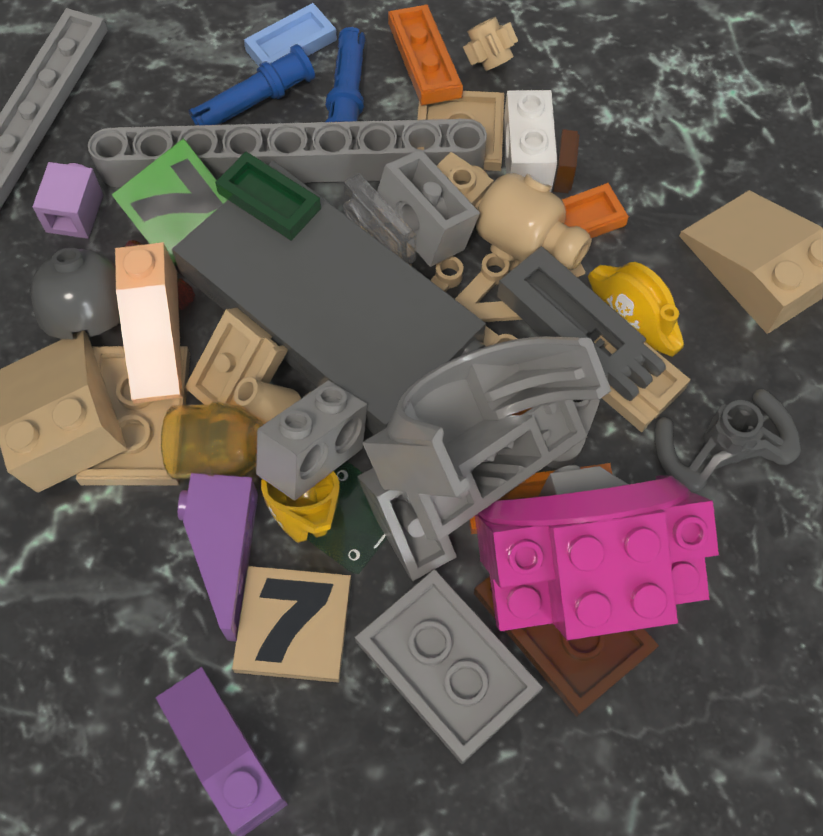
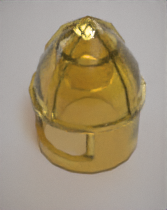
M214 401L210 405H172L166 412L161 431V453L167 474L172 479H190L191 473L208 474V476L212 477L214 475L242 477L257 466V429L264 425L263 422L239 406L220 401Z

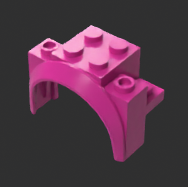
M659 475L655 476L656 480L558 495L495 501L475 515L480 561L490 574L497 628L499 631L553 623L566 640L677 624V604L710 600L705 557L719 555L713 500L690 492L688 487L673 476Z

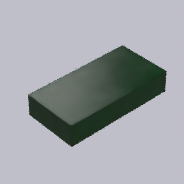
M247 151L215 182L219 195L290 241L321 210L320 197Z

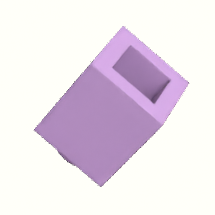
M48 162L32 207L45 232L89 239L103 193L92 168H87L77 163L66 165Z

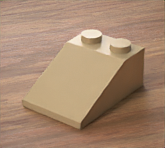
M750 190L687 227L679 235L766 334L823 298V227Z
M84 330L72 334L74 339L59 340L0 369V448L7 472L37 493L127 450L88 334Z

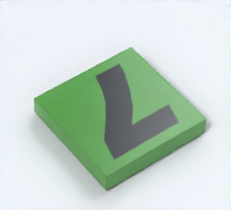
M184 138L112 194L113 198L149 244L164 243L174 266L177 263L172 248L227 201L226 198L218 194L215 177Z

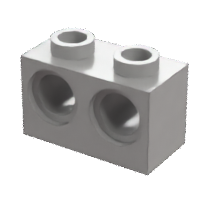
M326 381L257 429L256 475L295 501L363 449L362 442L364 440L367 403L333 382Z

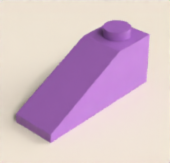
M191 473L188 490L180 492L178 518L183 520L219 627L228 641H237L258 494L252 477Z
M202 667L155 697L202 785L232 834L245 836L288 805Z

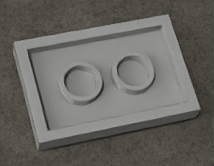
M435 569L355 637V641L461 764L469 759L540 693L543 688Z

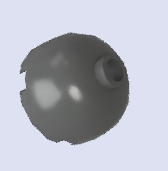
M65 248L49 257L36 270L29 290L31 302L39 328L49 336L60 339H74L72 332L88 330L91 337L111 329L120 322L116 294V265L103 254L85 249Z

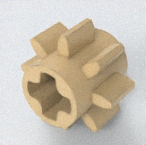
M493 17L467 31L471 41L463 46V49L471 65L477 62L482 63L485 71L514 57L510 47L518 42V39L510 22L502 26L499 25L497 18Z

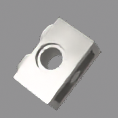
M551 90L507 91L503 120L506 174L516 173L525 177L528 173L534 180L553 186L557 167V153Z

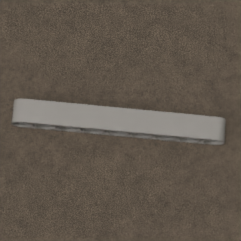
M472 119L105 128L95 132L89 139L88 151L101 180L111 187H122L183 138L216 180L247 151L267 165L274 160L302 183L380 181L386 164L420 150L417 149L419 147H424L422 151L436 166L452 152L470 165L483 169L487 133L481 123Z

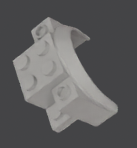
M543 336L506 341L462 355L424 375L402 395L387 427L362 442L382 488L406 492L427 539L440 541L585 439L587 435L573 400H599L611 392V388L591 338ZM531 408L522 415H512L517 412Z

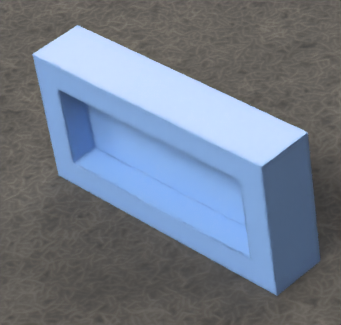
M312 3L245 38V49L258 66L264 61L272 63L290 53V47L295 44L301 46L307 56L337 40L336 28L316 5Z

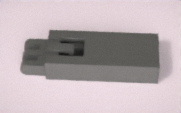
M542 246L499 280L497 297L541 337L589 338L593 332L597 331L615 347L617 351L612 354L604 347L605 341L601 338L596 343L593 342L609 385L626 400L632 401L639 394L638 387L645 389L652 383L653 378L651 374L658 377L666 370L663 360L644 344L646 338Z

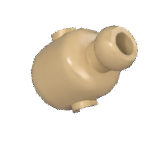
M508 173L497 178L486 191L477 209L480 212L475 224L478 234L492 244L490 247L491 252L508 261H514L515 258L524 261L542 246L568 270H574L588 252L592 239L585 229L578 226L569 227L564 224L566 208L563 201L555 194L549 192L552 186L534 180L528 173L525 177L516 173Z

